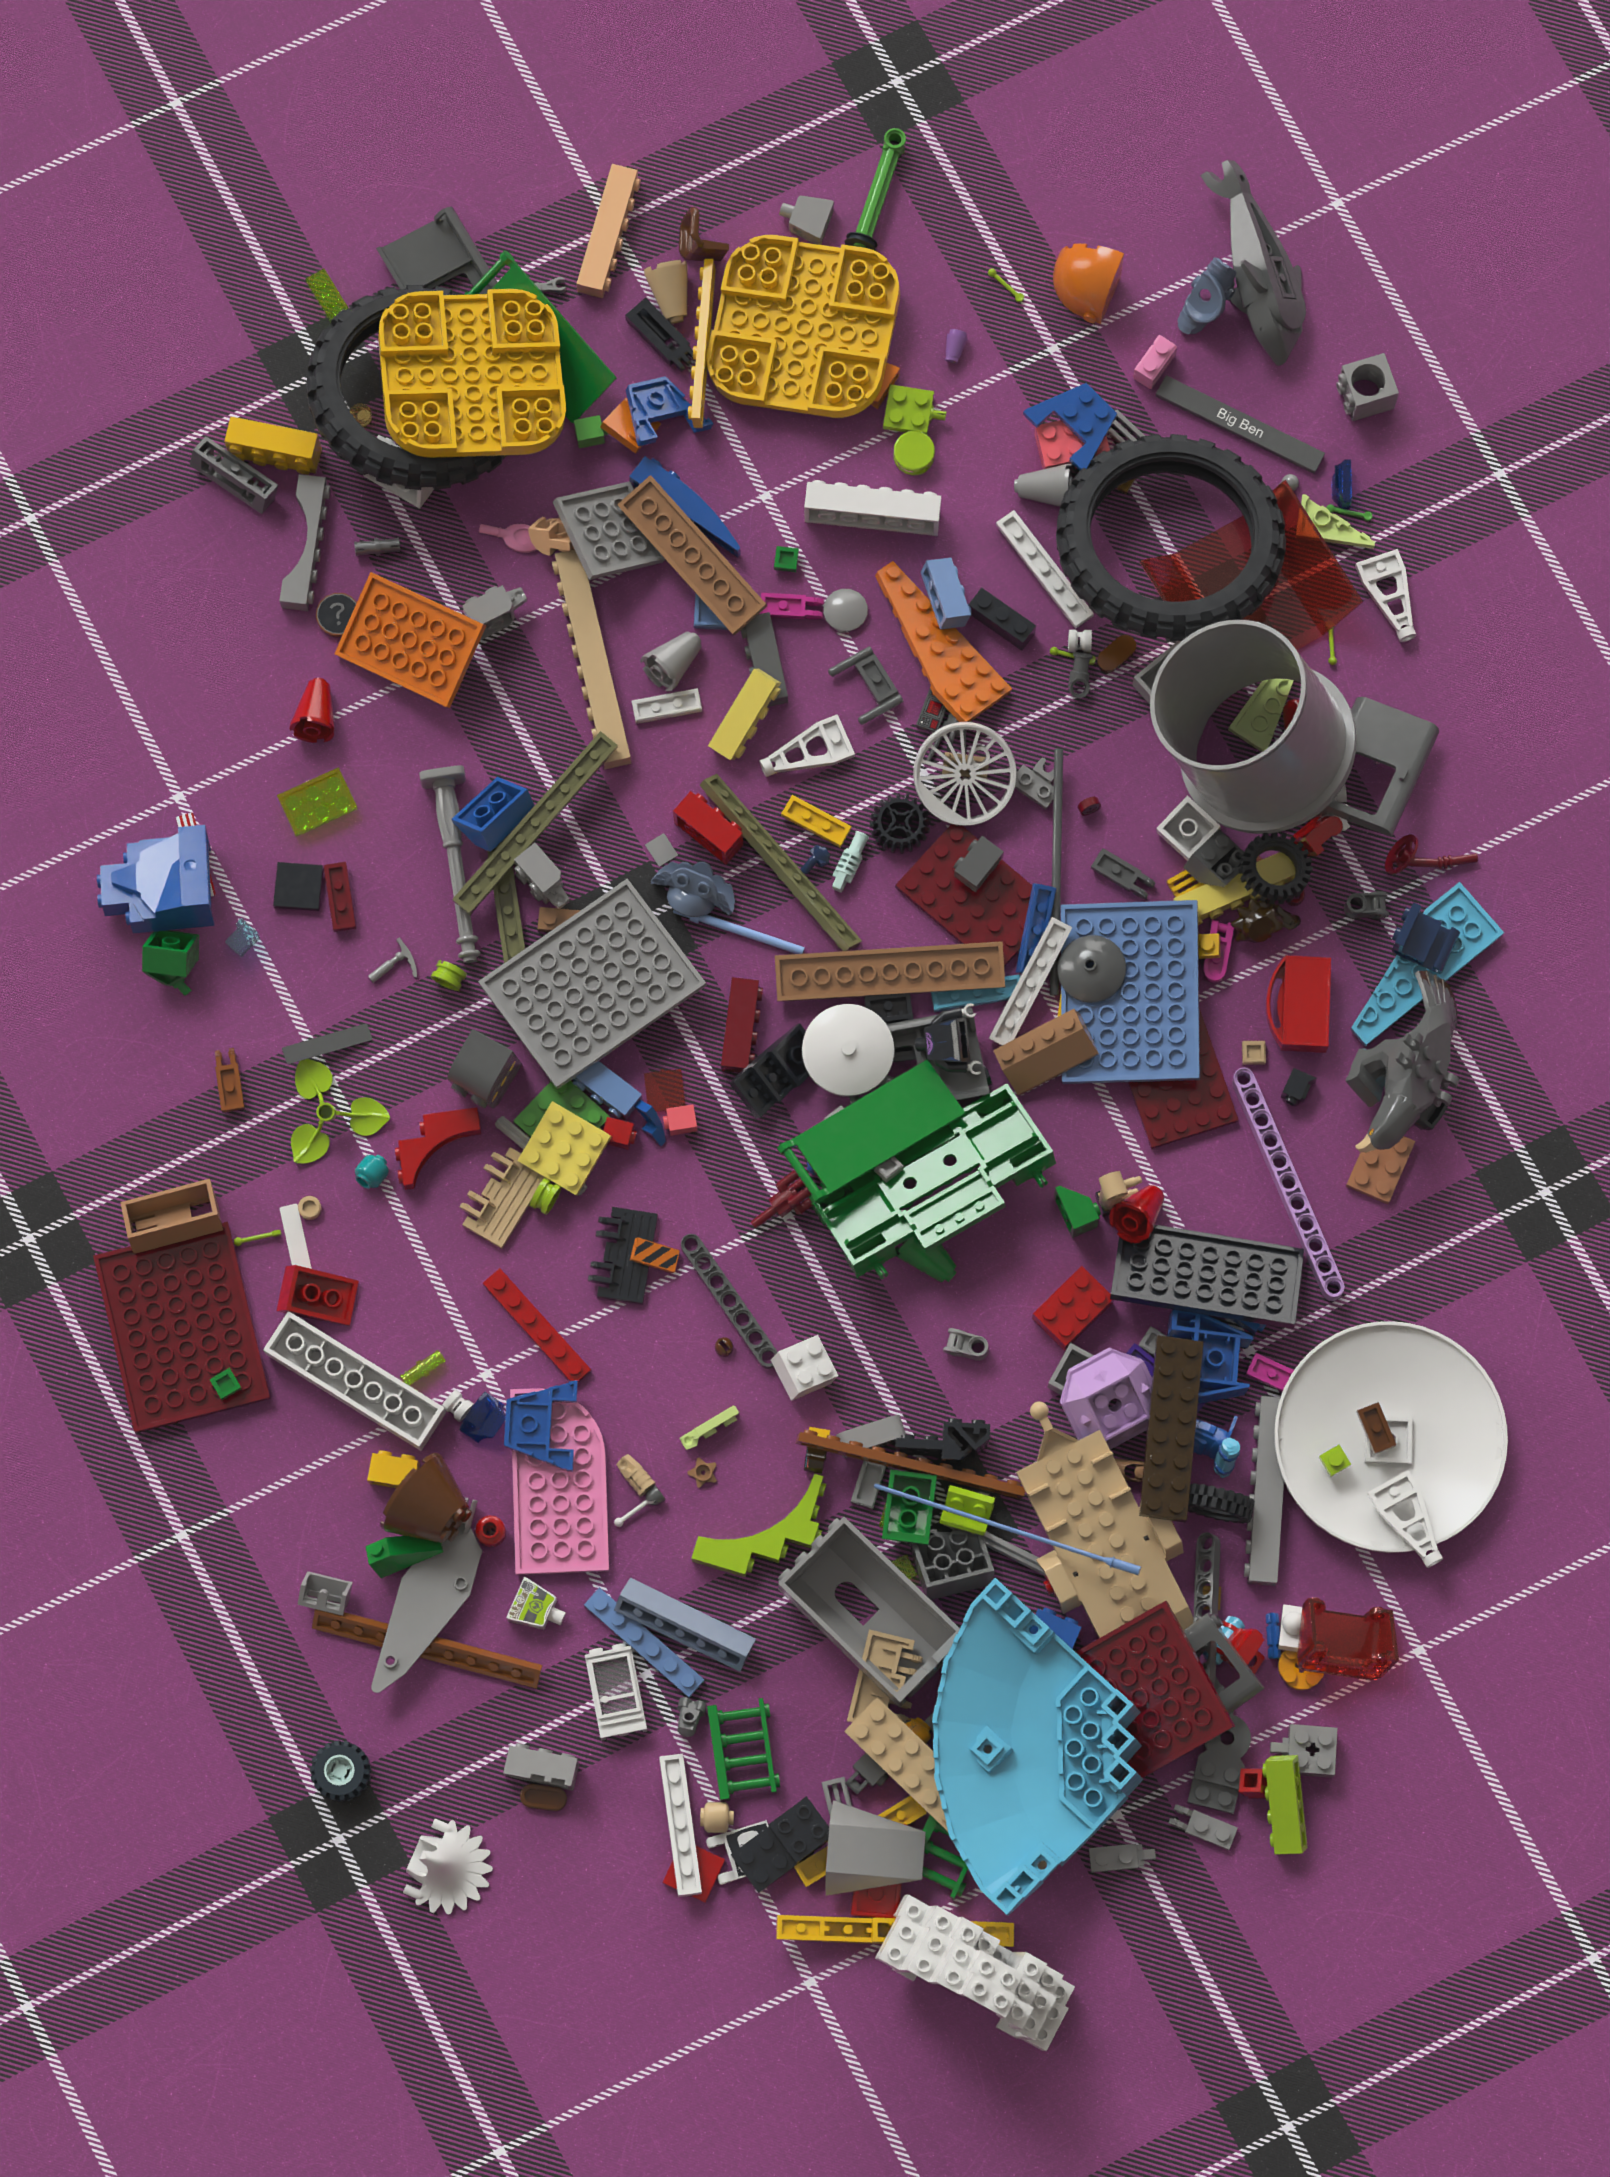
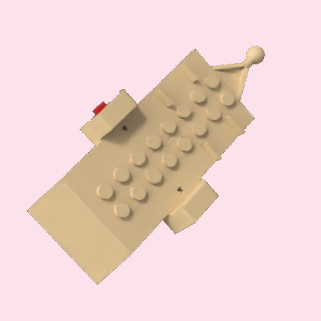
M1038 1401L1032 1404L1030 1414L1034 1419L1040 1421L1045 1432L1037 1461L1017 1471L1016 1474L1049 1540L1102 1557H1115L1116 1559L1141 1566L1138 1576L1113 1567L1110 1568L1109 1565L1102 1561L1053 1546V1551L1036 1559L1046 1574V1581L1043 1584L1048 1594L1053 1593L1055 1597L1057 1596L1063 1614L1082 1605L1098 1638L1103 1637L1164 1601L1169 1603L1180 1626L1185 1630L1193 1624V1616L1166 1563L1168 1560L1184 1553L1182 1541L1173 1521L1139 1516L1140 1507H1138L1131 1493V1488L1128 1487L1113 1457V1452L1110 1451L1100 1430L1077 1440L1053 1428L1048 1418L1049 1408L1044 1402Z

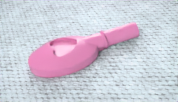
M484 524L480 525L479 533L497 536L498 538L502 537L505 544L514 551L530 553L537 550L530 540L529 525L513 524L506 529Z

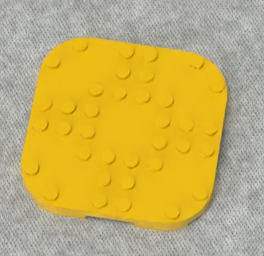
M779 235L757 236L749 239L750 242L741 248L738 247L731 254L725 267L720 303L707 350V367L715 388L724 397L739 404L832 418L849 417L866 409L876 399L882 387L900 302L898 276L887 258L868 248L841 245V248L803 243L799 242L798 238Z
M489 289L487 294L443 295V291H419L398 297L383 312L379 325L378 342L385 422L390 436L401 448L418 456L433 458L525 455L546 449L559 437L564 425L566 402L564 385L562 383L558 323L548 304L544 305L537 299L536 295L518 289Z

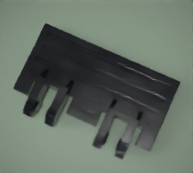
M612 1207L611 1218L599 1217L598 1222L600 1224L617 1226L619 1228L618 1233L604 1230L596 1231V1237L617 1241V1243L606 1242L603 1262L591 1261L590 1267L593 1269L611 1271L610 1278L598 1275L588 1276L589 1282L609 1285V1288L598 1287L597 1298L643 1305L649 1266L631 1261L630 1257L635 1238L638 1237L654 1242L658 1214Z

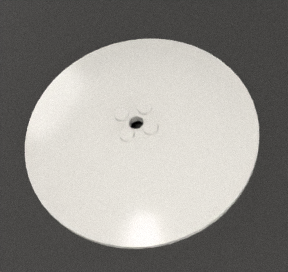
M1373 1322L1354 1326L1334 1334L1311 1350L1298 1364L1283 1389L1278 1403L1274 1427L1277 1463L1288 1491L1298 1506L1316 1525L1330 1535L1358 1548L1377 1552L1399 1553L1414 1550L1379 1515L1368 1496L1369 1491L1409 1470L1421 1490L1436 1544H1439L1462 1531L1483 1511L1498 1487L1507 1456L1508 1436L1505 1413L1497 1390L1486 1371L1471 1354L1450 1338L1426 1327L1404 1322ZM1379 1402L1395 1439L1396 1446L1374 1455L1356 1411ZM1340 1444L1351 1466L1330 1477L1319 1456ZM1406 1499L1393 1506V1512L1400 1520L1408 1521L1414 1518L1415 1510L1412 1501ZM1420 1522L1407 1528L1415 1541H1420L1426 1537Z

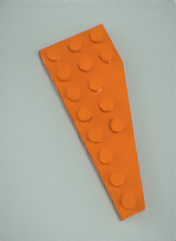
M894 561L877 571L875 577L885 597L889 599L893 607L892 612L895 618L898 617L902 625L901 630L914 656L918 657L921 663L922 672L931 684L930 689L932 693L959 722L972 721L1010 694L1012 688L956 628L940 630L930 600Z

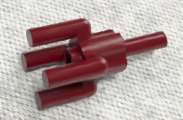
M795 1170L776 1183V1188L779 1192L768 1199L772 1206L750 1221L755 1229L776 1213L783 1218L792 1210L800 1215L812 1207L808 1197L811 1193L807 1187L797 1192L805 1184Z

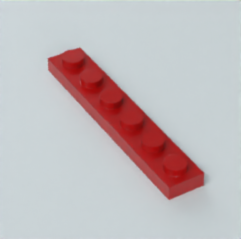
M501 1268L483 1282L487 1290L569 1381L577 1380L579 1382L591 1372L590 1367Z

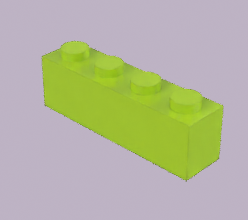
M1298 1755L1270 1756L1263 1764V1776L1267 1778L1268 1786L1265 1788V1798L1269 1801L1270 1805L1267 1818L1268 1823L1272 1824L1270 1845L1274 1847L1275 1854H1301L1308 1846Z

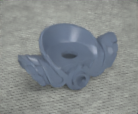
M1214 257L1210 264H1208L1206 271H1203L1201 276L1198 275L1191 284L1193 289L1187 297L1177 320L1178 327L1183 333L1188 335L1196 334L1202 331L1207 323L1220 317L1225 310L1226 300H1230L1236 291L1234 289L1236 271L1223 263L1219 258ZM1202 289H1207L1211 293L1209 301H1204L1201 298L1200 292Z
M670 862L660 869L651 880V884L670 886L667 892V900L670 906L682 915L700 917L710 913L715 906L728 915H731L734 910L735 899L732 885L725 883L724 878L720 875H713L712 867L706 862H697L693 866L688 862H681L680 864Z

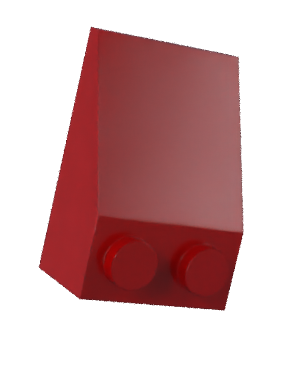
M298 1265L286 1266L276 1311L286 1314L289 1311L299 1317L350 1326L359 1281Z

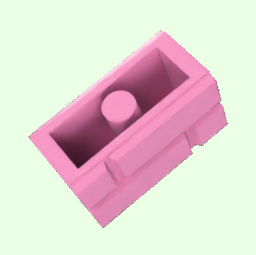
M1158 335L1153 345H1151L1134 369L1133 378L1147 388L1152 389L1176 356L1177 346L1163 336Z

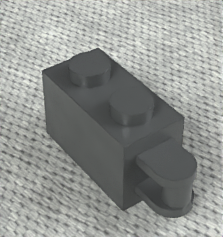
M865 1753L853 1765V1769L856 1772L846 1781V1784L858 1795L868 1784L872 1788L876 1784L879 1787L882 1786L889 1776L880 1765ZM858 1775L865 1780L862 1785L855 1780Z

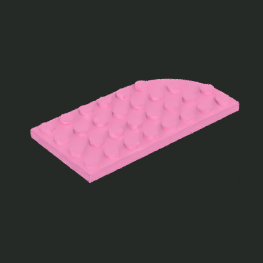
M510 1389V1398L545 1389ZM552 1402L550 1448L574 1449L573 1472L512 1450L516 1575L609 1571L606 1455L600 1429L590 1413L578 1402Z

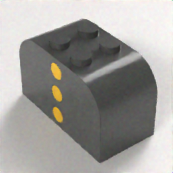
M472 1029L449 1070L447 1080L452 1084L451 1088L457 1094L466 1097L468 1094L471 1096V1100L485 1109L486 1106L494 1109L500 1103L521 1068L522 1063L512 1050Z

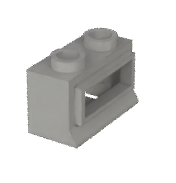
M307 1571L300 1587L298 1605L343 1616L350 1600L353 1582Z

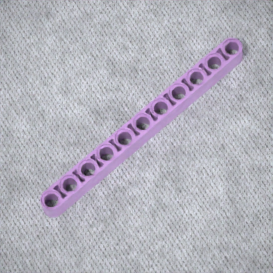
M1240 1068L1235 1072L1232 1080L1235 1093L1300 1244L1304 1249L1321 1293L1328 1301H1336L1344 1291V1282L1256 1078L1250 1069ZM1239 1076H1246L1249 1079V1083L1242 1085L1237 1081V1078ZM1250 1096L1255 1097L1258 1100V1104L1249 1105L1246 1098ZM1263 1117L1267 1124L1259 1126L1256 1124L1255 1119ZM1272 1138L1275 1140L1276 1145L1268 1147L1265 1145L1264 1139ZM1282 1159L1285 1166L1277 1168L1273 1164V1160ZM1286 1179L1291 1180L1294 1183V1187L1287 1189L1282 1185V1181ZM1298 1200L1303 1204V1208L1296 1210L1291 1206V1202ZM1308 1221L1312 1225V1229L1305 1231L1300 1227V1223ZM1317 1242L1321 1246V1250L1314 1252L1309 1248V1244ZM1326 1263L1330 1267V1271L1323 1273L1318 1269V1265ZM1335 1284L1338 1286L1339 1292L1332 1294L1328 1291L1327 1286Z

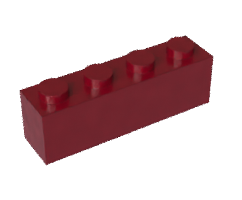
M732 977L721 1071L740 1073L755 1059V1054L751 1053L752 1045L757 1044L758 1032L754 1031L755 1023H759L760 1010L757 1009V1001H762L763 988L759 987V980Z

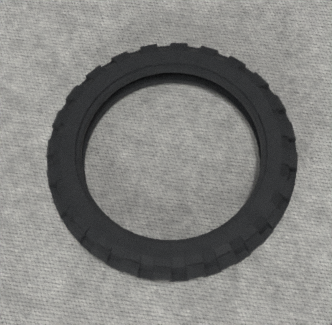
M406 285L405 289L398 290L395 287L379 290L376 295H366L354 301L347 310H341L331 320V324L326 329H323L311 353L307 373V399L310 412L315 420L314 424L321 437L328 441L329 447L340 459L344 458L350 463V467L363 475L369 474L376 477V481L390 486L394 483L405 486V489L421 490L422 487H433L434 490L451 488V485L457 483L464 485L478 479L479 475L485 472L490 473L501 465L502 460L509 455L434 458L418 456L376 438L365 430L350 413L341 390L340 379L343 368L353 351L366 339L379 332L381 316L385 309H388L398 297L412 292L443 291V295H456L452 293L451 289L438 286L435 289L423 288V285Z
M1158 434L1141 436V440L1131 441L1129 439L1114 445V448L1108 452H1101L1090 460L1087 469L1082 468L1072 480V484L1065 492L1057 519V550L1064 575L1069 578L1072 589L1080 599H1084L1089 604V609L1100 618L1105 617L1112 621L1113 626L1126 632L1132 630L1140 633L1141 637L1155 640L1157 637L1169 638V641H1182L1192 633L1208 625L1227 620H1242L1247 615H1252L1262 605L1267 595H1270L1277 583L1286 550L1285 522L1282 511L1277 505V498L1270 486L1265 485L1262 481V476L1252 465L1248 466L1241 461L1242 457L1229 449L1222 450L1215 447L1216 443L1201 438L1199 441L1187 439V435L1171 434L1170 437H1160ZM1177 473L1201 479L1221 490L1241 511L1251 536L1249 560L1239 576L1229 585L1201 599L1169 602L1139 595L1115 580L1101 564L1095 553L1090 527L1095 511L1100 503L1120 485L1148 474Z

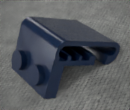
M1413 902L1411 909L1406 907L1401 920L1405 921L1402 928L1397 927L1391 939L1395 941L1392 952L1435 973L1442 974L1460 932L1454 927H1451L1449 930L1441 926V921L1421 913L1420 909L1422 906Z

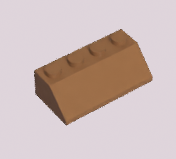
M1075 1009L993 1050L1002 1071L1018 1096L1099 1055L1081 1014Z

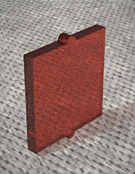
M661 1069L658 1072L644 1073L647 1104L651 1105L656 1112L665 1111L667 1113L666 1109L685 1106L681 1069L667 1071Z

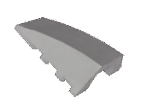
M833 1800L826 1862V1896L922 1880L926 1832Z

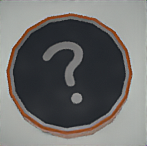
M345 593L327 595L320 601L316 609V619L320 629L332 637H342L357 602Z

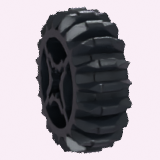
M900 793L896 794L895 800L889 795L887 797L888 803L881 799V807L875 806V813L870 816V819L873 820L870 823V828L874 829L871 835L872 837L879 836L876 839V843L881 844L884 842V850L891 846V853H895L896 848H900V854H904V848L906 847L909 852H912L913 844L917 848L921 847L919 840L926 841L927 837L925 834L930 833V828L927 826L931 824V820L926 818L929 816L928 810L922 811L924 809L923 803L916 805L918 802L916 797L909 801V794L905 795V799H901ZM903 808L907 809L908 811L900 813L897 812L895 809ZM888 814L889 820L892 823L884 831L881 822L883 817ZM916 816L919 827L913 834L909 824L912 822V818ZM900 820V823L901 820L904 821V826H896V821ZM900 834L903 835L905 839H896L893 838V836Z

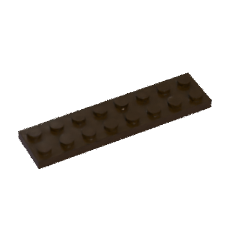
M1160 1335L1156 1337L1139 1516L1184 1523L1187 1521L1204 1343L1202 1341Z

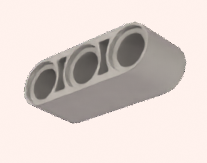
M894 1415L837 1434L836 1437L841 1438L840 1442L849 1443V1441H856L862 1443L863 1447L872 1449V1446L882 1447L895 1443L896 1438H901V1435L906 1433L900 1415Z

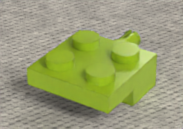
M890 384L883 429L905 433L919 431L927 435L932 419L945 421L947 411L933 410L934 391Z

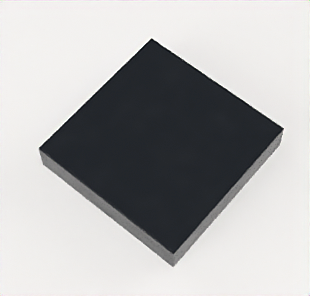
M277 862L273 907L319 911L323 865Z

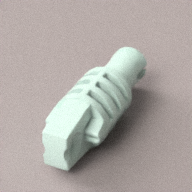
M856 831L849 849L846 848L832 875L835 877L832 885L833 890L842 893L846 883L851 884L862 860V850L869 839V836Z

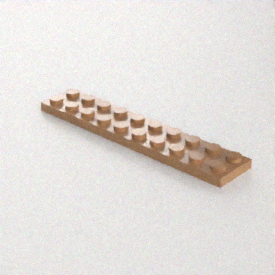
M1003 942L775 955L778 1002L1005 988Z

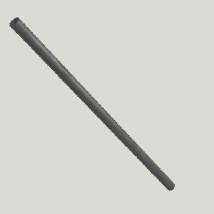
M1054 749L1052 887L1056 888L1051 918L1053 917L1060 921L1063 749ZM1059 954L1050 970V995L1052 996L1059 995Z

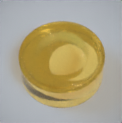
M362 403L352 406L350 413L362 427L368 425L372 419L370 408Z

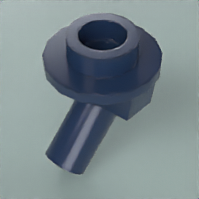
M815 845L810 850L809 854L811 857L801 867V871L804 874H808L816 864L820 867L828 865L830 858L828 850L824 846Z

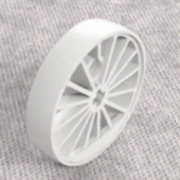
M957 722L936 730L924 741L914 762L913 778L916 792L921 802L934 816L955 825H975L991 819L1007 805L1015 789L1017 769L1011 749L998 733L978 723ZM955 730L960 731L962 763L946 735ZM963 730H976L973 745L966 761ZM981 732L992 738L986 747L976 745ZM941 736L946 740L958 765L932 745ZM994 742H997L1004 751L990 758L988 749ZM928 748H931L954 768L924 760L923 757ZM977 750H982L986 753V758L982 762H976L973 759V754ZM1003 756L1008 758L1009 768L976 771ZM924 763L953 773L920 776L921 764ZM967 768L970 769V770H969V775H970L969 778H967V777L960 778V777H961V773H960V770H961V769H963V770H967ZM1010 772L1008 785L976 776ZM954 777L931 790H928L921 782V780ZM976 780L1005 788L1006 791L1003 797L998 800ZM955 782L941 800L933 795L934 792ZM972 783L997 804L986 811ZM960 784L953 808L950 809L944 802ZM968 785L983 814L974 817L970 816ZM963 786L965 787L967 817H962L955 812Z

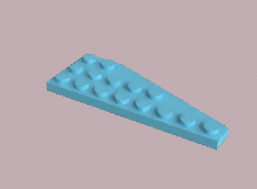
M1460 882L1423 912V914L1441 921V926L1449 930L1451 927H1454L1460 932L1442 974L1435 973L1396 955L1350 1029L1365 1047L1423 1001L1421 989L1415 975L1418 970H1427L1446 982L1503 936V930Z

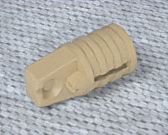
M629 1454L623 1456L616 1464L626 1481L629 1482L640 1497L645 1495L652 1486L656 1485L650 1475Z

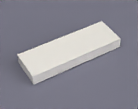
M698 688L632 700L636 724L702 712Z

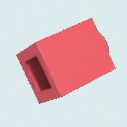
M693 1104L666 1109L667 1116H663L665 1130H670V1136L697 1132Z

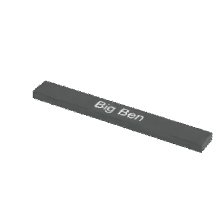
M1167 375L1156 393V397L1313 474L1317 471L1325 455L1324 452Z

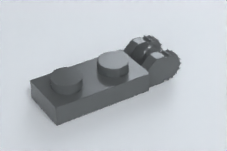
M1102 848L1091 865L1093 871L1142 899H1146L1148 894L1145 890L1134 885L1136 880L1138 879L1141 883L1152 888L1156 884L1153 879L1141 873V870Z

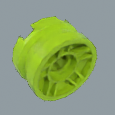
M439 960L436 964L437 970L432 972L431 978L448 989L459 991L461 981L465 980L467 973L454 964L446 961L442 964V961Z
M546 1178L539 1184L530 1202L532 1208L541 1209V1212L545 1215L554 1206L562 1188L557 1184H550L551 1181Z

